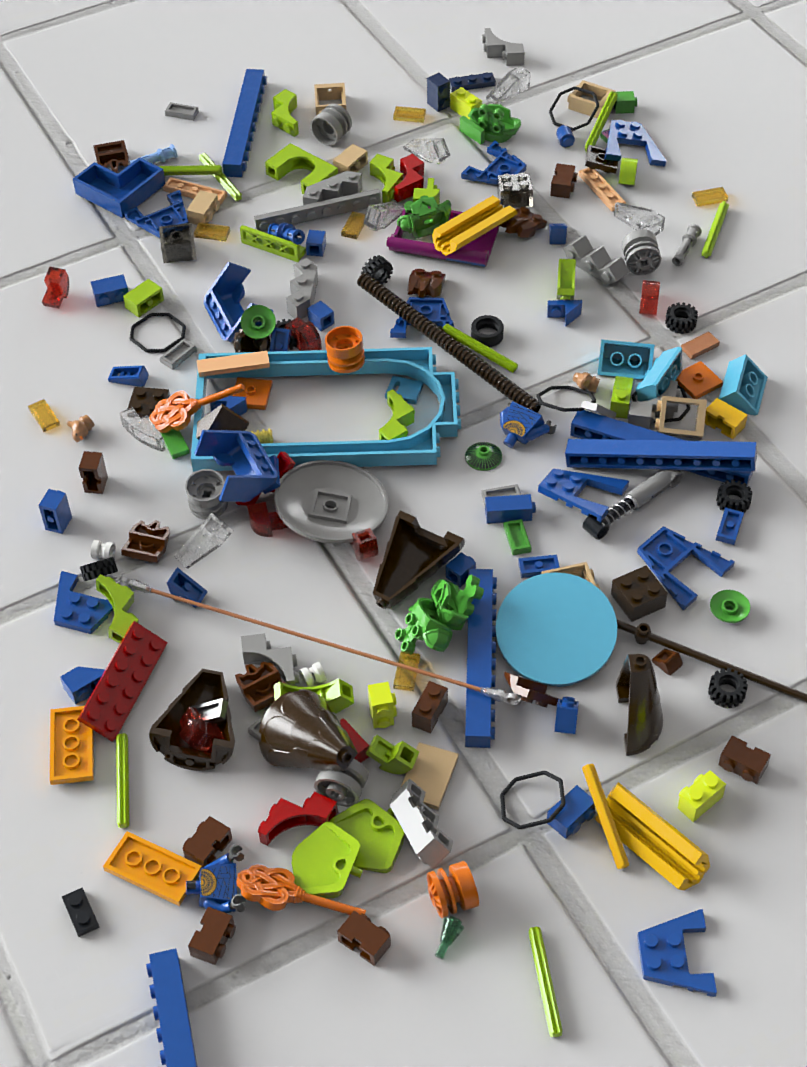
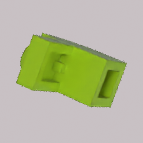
M622 158L618 184L635 185L638 159Z
M428 178L427 188H414L413 202L426 195L434 197L439 205L440 189H437V185H434V178Z
M379 735L373 737L366 755L380 763L379 768L381 770L399 775L413 769L419 751L404 741L394 746Z

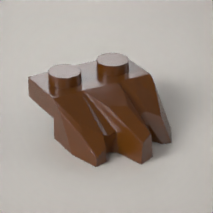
M124 140L93 145L97 164L105 168L111 167L112 171L117 174L118 166H128V153Z
M521 207L516 209L517 215L499 225L506 228V233H517L518 237L529 238L535 235L536 230L545 228L547 221L542 219V216L530 212V209Z
M424 269L413 270L409 277L408 295L418 294L419 298H424L427 295L431 297L440 296L446 274H442L440 271L426 272Z
M142 520L139 521L129 531V539L122 547L121 555L158 563L166 551L170 535L169 527L160 528V522L157 520L149 525H145V522Z
M264 661L258 668L253 664L245 665L246 674L239 673L235 675L237 684L246 702L255 712L264 709L275 701L274 685L276 683H285L278 669L272 663Z
M504 672L506 681L513 693L521 695V700L533 703V700H536L535 704L546 708L548 704L557 706L559 698L545 694L548 685Z

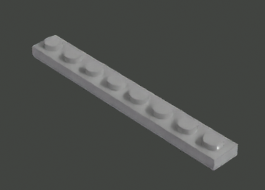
M379 189L257 215L254 216L255 229L263 232L267 231L268 226L272 223L294 225L381 205Z

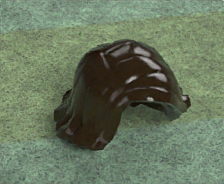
M239 329V332H236L234 336L233 346L235 353L268 351L270 336L263 339H254L247 336L242 329Z

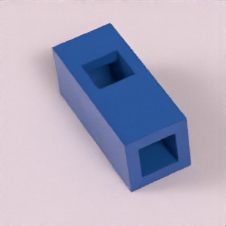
M531 494L485 497L487 524L522 519V521H532V513H536V505L531 500Z

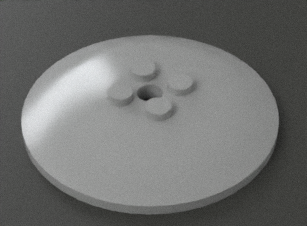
M317 460L300 464L282 476L280 487L275 489L274 494L276 511L281 520L290 529L308 539L324 543H348L371 535L382 525L388 510L387 494L381 483L366 470L342 461Z

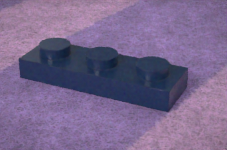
M492 72L449 78L451 92L460 87L465 90L496 86V80Z

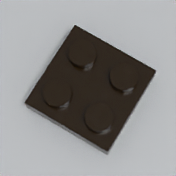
M588 145L585 166L590 169H598L606 173L616 174L618 161L604 159L606 149Z
M134 387L126 412L127 417L149 419L157 403L169 398V389Z

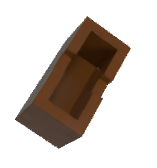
M556 164L554 171L556 175H553L550 196L570 198L571 192H574L575 189L574 182H577L578 173L575 172L576 166Z
M84 451L79 465L80 476L83 478L84 492L103 494L108 479L103 454L100 452Z
M431 681L428 682L412 711V727L431 734L439 715L442 714L448 703L447 687Z
M731 736L721 753L718 765L728 772L741 776L746 781L758 784L768 767L771 754L757 747L753 750L747 747V742Z
M209 816L205 822L203 821L199 824L196 833L185 841L182 848L184 857L201 865L202 868L216 860V856H214L218 850L222 852L231 842V829Z
M207 907L200 921L203 927L201 931H195L188 948L190 956L216 965L218 959L223 957L226 950L225 944L228 938L231 939L233 937L236 925H234L232 915Z
M353 911L337 930L338 941L352 951L357 948L361 951L360 957L373 966L377 964L391 946L389 932L382 926L377 927L365 914L360 915L356 911Z

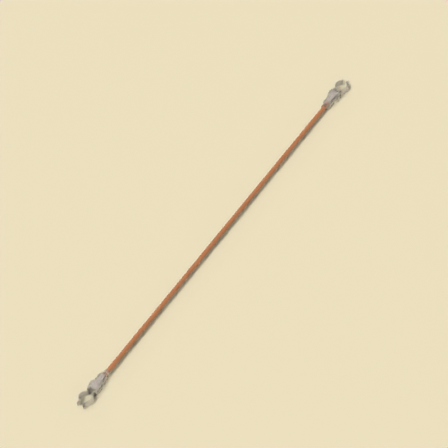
M117 576V578L115 579L116 581H118V584L122 586H127L135 592L140 591L143 593H155L158 595H162L191 605H195L201 608L225 614L234 618H238L244 621L268 627L277 631H281L287 634L311 640L320 644H324L330 647L354 653L363 657H367L373 660L397 666L406 670H410L416 673H420L426 676L450 682L459 686L479 691L487 697L493 698L495 701L498 702L506 701L510 705L519 706L521 704L522 697H519L514 693L507 694L504 690L493 689L490 687L480 688L471 684H467L461 681H457L451 678H447L441 675L417 669L408 665H404L398 662H394L388 659H384L378 656L354 650L345 646H341L335 643H331L325 640H321L315 637H311L305 634L281 628L272 624H268L262 621H258L252 618H248L242 615L218 609L209 605H205L199 602H195L189 599H185L179 596L155 590L149 585L141 583L139 580H129L125 576Z

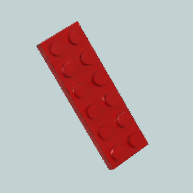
M136 621L132 622L77 720L113 742L168 642Z

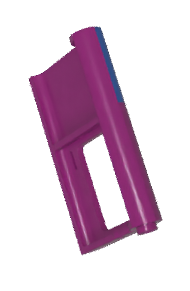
M404 208L401 216L409 215L412 213H407ZM451 210L449 220L463 212ZM398 225L395 233L387 238L386 246L389 247L390 251L486 267L500 226L498 225L447 256L442 254L441 251L436 250L433 243L402 238L404 231Z

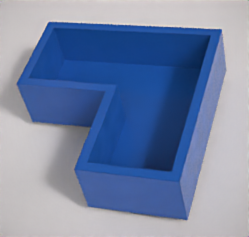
M139 157L118 174L94 162L73 178V184L77 195L123 218V212L139 206L163 187L165 177L162 168Z

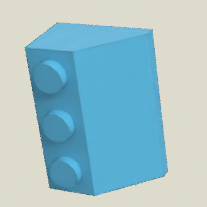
M601 339L597 375L644 379L646 372L652 368L655 345Z
M681 347L664 351L659 358L655 359L651 370L646 372L644 380L636 387L638 401H649L659 397L667 390L670 381L677 379L682 371Z
M747 355L734 359L728 364L719 399L745 414L756 416L760 409L768 377Z

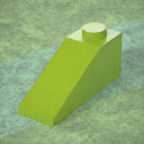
M616 376L610 410L616 412V418H628L634 378Z

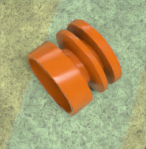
M340 326L327 333L325 345L329 367L338 373H352L359 370L365 363L363 336L360 330L351 326Z
M465 861L450 865L449 877L442 868L437 870V875L434 871L427 873L429 896L441 918L448 917V910L452 915L456 914L457 902L463 911L479 906L477 888L472 873Z

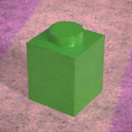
M617 92L618 97L614 104L615 113H634V108L637 107V97H634V92Z

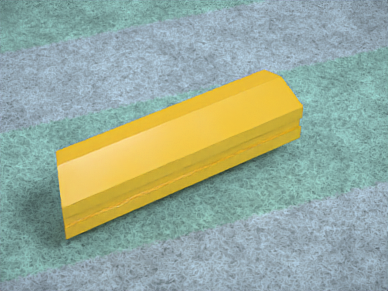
M492 195L435 228L432 234L435 249L447 256L518 214L517 210L511 206L503 208V205L500 204V199Z
M618 782L606 799L622 843L677 889L686 890L700 883L703 875L710 868L709 856ZM597 813V815L595 816V820H596L599 824H601L600 819H599V816H598V813Z

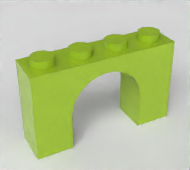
M291 143L265 162L266 175L277 181L290 171L296 169L311 171L309 175L301 180L302 194L305 193L308 186L338 174L336 166Z

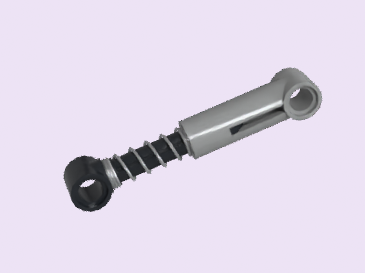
M659 469L656 474L627 493L624 500L619 501L618 505L615 504L612 508H609L608 514L602 522L597 521L596 516L589 515L583 522V529L596 540L602 539L609 531L611 523H615V520L620 519V516H625L626 512H631L632 509H639L668 487H676L683 479V473L680 470Z

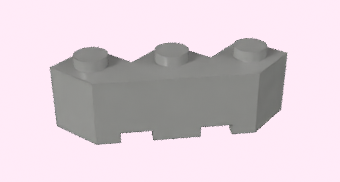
M345 171L308 186L303 195V205L361 193L362 173Z
M586 235L576 238L563 248L568 259H576L577 267L606 285L617 282L630 272L622 257L611 260L604 246L593 249Z
M308 258L293 265L295 278L290 281L291 295L286 297L287 312L296 321H300L308 316L307 308L313 305L318 284L317 266Z
M409 779L393 794L390 807L416 855L424 864L434 868L451 853L453 841L437 828L439 816L423 803L426 792Z

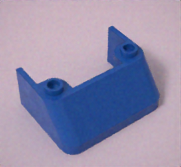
M231 262L226 264L204 297V306L221 338L228 342L234 341L235 333L242 329L241 317L244 310L239 302L245 296L242 283L251 272L250 269ZM250 303L247 308L257 304ZM256 322L255 325H256V326H261L262 323H261V322Z
M202 430L194 453L195 456H213L218 465L232 466L236 474L227 476L219 497L220 502L251 501L276 482L278 472L255 434L249 431Z

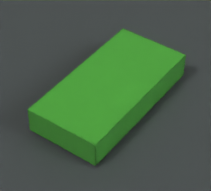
M465 116L460 117V131L480 145L485 143V129Z
M171 429L167 433L160 432L172 459L190 453L180 430Z
M522 519L503 522L512 555L530 553L532 548Z

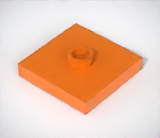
M702 361L683 369L675 380L693 399H699L723 385V381Z
M237 377L235 386L244 384L245 390L232 396L246 397L248 409L266 410L272 388V380Z

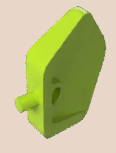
M363 799L330 820V822L360 842L359 853L353 866L379 873H388L393 869L403 846L405 833L399 821L393 817L395 814L391 808L385 811L372 800Z
M323 823L293 851L292 870L295 877L294 884L300 886L309 894L323 898H338L343 893L350 874L358 878L362 875L363 869L353 866L359 853L360 842L334 823Z

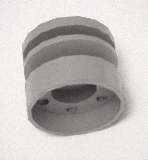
M329 104L311 121L313 135L319 142L327 146L336 144L352 127L349 113L338 104Z
M641 229L630 232L625 236L622 241V250L629 271L637 275H646L655 271L661 264L662 259L655 235L649 230Z
M212 469L198 470L191 474L186 481L185 490L191 513L198 518H217L228 507V502H220L219 500L225 484L223 476L219 472Z

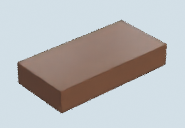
M708 331L682 344L681 348L692 360L718 347L720 341Z

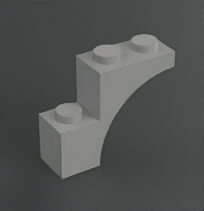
M485 28V34H482V44L487 58L503 57V60L506 61V66L524 65L525 52L523 44L503 41L492 33L491 28Z
M671 380L667 390L655 399L631 402L628 423L649 429L650 422L654 423V418H659L660 411H657V401L661 400L662 396H680V389H677L678 381ZM666 404L665 419L673 418L674 412H678L679 404Z
M265 633L241 636L244 664L260 665L263 661L272 663L278 669L280 676L286 684L296 686L295 684L299 683L298 671H294L293 668L297 666L296 654L292 655L291 647L271 649L270 641H266Z

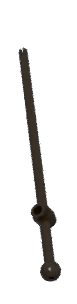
M617 620V628L634 634L638 644L642 645L647 643V641H651L717 668H724L725 671L728 668H731V672L737 670L738 675L741 673L744 675L743 678L807 703L806 693L651 633L650 626L646 623H641L635 627Z

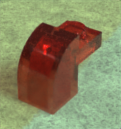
M49 267L44 279L47 290L42 304L43 306L59 309L63 298L68 296L69 277L65 269Z
M643 280L639 314L657 315L660 282Z
M297 317L285 324V329H290L291 335L297 339L298 350H322L320 335L310 321L304 322L301 318Z
M266 502L247 505L250 526L256 534L263 537H273V530L288 528L279 517L277 511L268 513Z
M370 528L352 533L353 542L349 543L355 551L358 561L378 555L377 538Z
M189 706L181 717L179 723L182 730L179 735L193 748L212 753L214 738L224 739L217 724L203 721L196 708Z

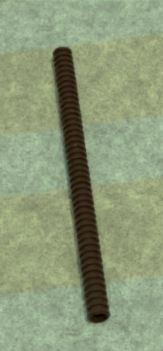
M363 273L359 276L357 280L358 286L399 315L403 320H406L407 323H410L411 326H414L415 329L434 343H437L438 346L510 400L538 413L541 404L537 399L533 398V396L529 395L507 377H504L503 374H500L499 371H496L495 368H492L491 365H488L487 362H484L483 359H480L479 356H476L475 353H472L471 350H468L467 347L443 329L429 321L428 318L391 292V290L384 287L368 273Z

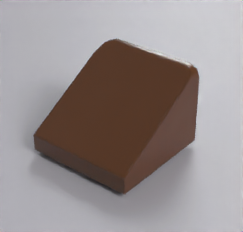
M663 649L652 659V662L668 675H672L683 665L680 654L668 649Z

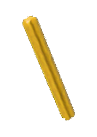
M587 764L582 767L607 842L617 869H624L629 866L627 855L595 765Z

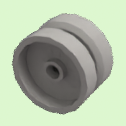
M353 759L345 771H321L315 780L314 788L317 793L337 801V805L353 806L359 801L362 788L367 782L369 773L360 762Z

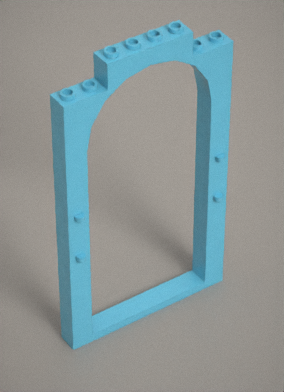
M432 347L364 349L365 363L359 370L352 373L333 371L328 365L327 350L268 352L270 368L199 377L197 372L195 399L198 400L206 397L207 379L385 373L405 375L422 381L437 395L440 407L436 417L426 428L408 437L391 440L261 444L268 457L273 455L277 457L280 451L286 452L296 463L294 467L317 460L342 461L358 467L437 465V457H440V446H437L436 443H440V437H458V429H461V418H457V416H460V405H456L460 401L459 392H456V390H459V380L455 379V372L436 371V367H433V365H436V354H432ZM253 352L199 354L198 360ZM205 405L201 406L194 413L191 450L193 472L202 469L234 471L232 466L218 465L213 456H195L194 453L199 442L196 438L197 421L202 419L205 413Z

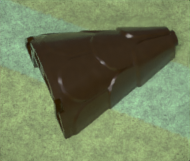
M400 510L395 518L383 562L378 570L373 590L376 604L383 609H390L417 590L421 583L434 575L438 569L462 550L465 545L464 538L447 531L444 538L421 528L416 517Z
M628 654L616 681L618 703L629 702L627 733H624L626 756L639 754L649 749L658 740L663 727L660 694L651 660L644 654Z
M202 669L182 689V693L151 726L149 732L151 745L156 752L160 751L165 756L164 759L167 762L183 769L205 771L215 769L216 765L224 764L230 759L235 746V738L229 705H227L224 721L194 729L187 726L190 707L224 698L226 701L229 700L223 672Z
M299 689L296 692L289 691L283 694L271 704L261 721L259 729L261 742L259 747L265 760L273 766L315 768L320 771H345L358 754L349 735L341 727L325 699L313 691Z

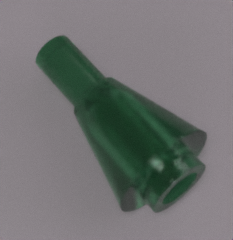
M453 916L444 918L440 944L435 953L437 958H444L448 947L464 930L460 919Z

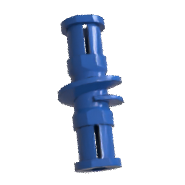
M272 223L268 226V234L291 241L294 244H302L305 240L304 232L296 229L292 224L281 223L279 225Z

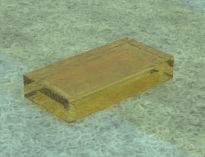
M396 106L393 120L424 123L426 109Z
M723 187L692 192V198L697 207L728 201V195Z
M352 211L341 231V236L357 239L368 219V215Z
M198 223L194 237L226 242L230 233V227Z
M44 399L28 406L30 413L43 432L60 425L58 418Z
M401 651L398 663L418 669L421 654L412 653L409 655ZM397 667L393 688L414 691L417 673Z

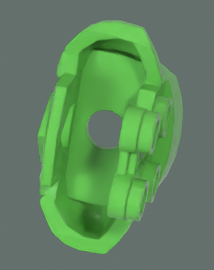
M482 104L479 108L472 109L468 114L471 121L485 129V140L490 142H506L521 127V120L511 117L510 109L501 104Z
M426 195L421 196L415 202L407 201L404 204L405 211L412 214L400 216L397 220V225L403 231L409 234L412 233L415 238L431 235L435 228L449 221L451 202L446 200L438 205L434 197Z
M469 575L464 590H459L456 584L443 579H439L434 584L431 590V599L437 608L440 623L450 627L451 630H462L466 620L474 611V604H471L473 599L480 600L484 593V589L479 586V578Z
M419 598L408 609L411 613H408L405 618V623L408 624L407 628H398L395 632V639L402 642L401 651L409 655L415 651V643L418 639L422 641L424 639L426 645L431 649L444 652L451 641L453 632L450 627L439 622L434 601L429 598Z

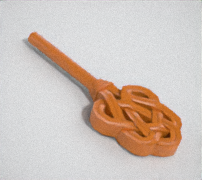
M239 384L199 400L191 398L184 391H178L168 399H163L157 403L149 417V421L161 433H167L171 429L182 430L188 426L191 421V415L196 413L201 406L245 390L244 384Z
M256 864L252 865L249 869L242 870L237 875L236 882L241 890V895L246 900L258 902L263 907L272 911L284 909L287 903L295 904L304 901L351 915L353 911L360 915L366 913L364 909L306 893L303 888L294 884L295 877L287 869L267 868L264 865Z

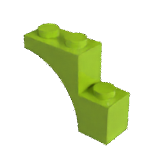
M284 89L273 97L272 125L295 137L299 134L298 121L291 116V113L297 108V96L291 91Z
M376 154L369 162L370 175L376 177L384 184L382 203L389 204L394 199V187L403 181V173L395 171L394 159Z
M559 259L557 299L574 300L576 259Z
M392 389L387 392V404L391 408L393 415L379 429V440L407 437L408 430L406 427L414 423L415 410L413 406L408 404L402 395L397 394Z
M100 574L96 579V590L109 600L114 611V618L109 626V638L121 643L131 623L134 621L139 623V619L134 614L126 613L134 603V592L129 587L116 583L111 577H105Z
M339 678L330 683L312 687H298L282 682L274 685L275 700L289 691L296 692L299 689H306L322 696L335 714L354 704L353 686Z

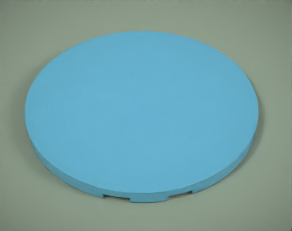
M545 573L526 579L513 588L505 597L497 614L496 639L504 660L517 674L545 685L566 687L591 678L606 665L616 645L617 619L608 598L591 582L567 573Z

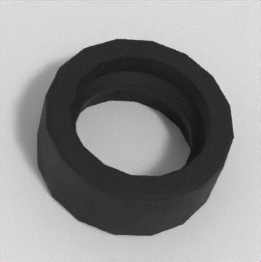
M484 315L472 322L471 337L488 347H493L503 340L504 324L499 318ZM492 328L497 332L487 335L478 332V330Z

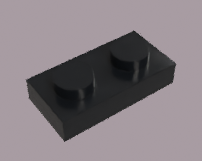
M83 887L62 896L78 937L100 928Z

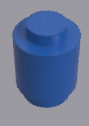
M562 125L557 129L556 136L560 145L565 148L572 146L575 138L571 129L566 125Z

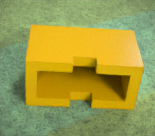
M716 398L706 408L705 424L713 429L716 427L721 429L722 434L734 439L745 428L748 415Z

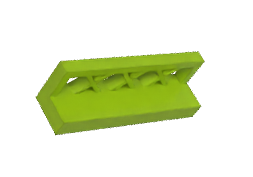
M244 225L240 227L241 243L295 262H299L306 253V247L294 244L291 241Z

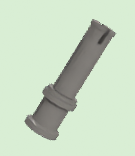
M691 224L688 226L687 233L682 237V244L672 259L674 265H682L691 246L696 244L697 237L702 233V229L698 225Z

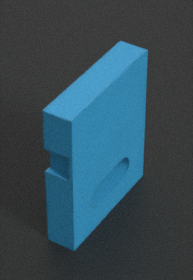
M392 376L385 393V399H387L388 391L394 390L396 386H399L398 391L395 392L402 395L407 403L416 405L423 388V382Z

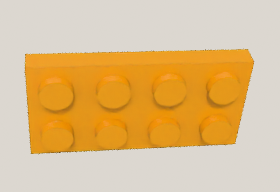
M85 706L50 709L51 785L94 780V730L77 720Z
M127 831L103 865L104 871L180 906L187 896L186 881H196L202 866Z

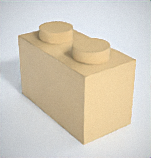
M352 144L333 159V165L338 168V174L345 171L358 172L368 164V152Z
M200 190L186 210L188 223L206 227L209 221L212 220L215 212L219 210L220 202L218 201V195Z

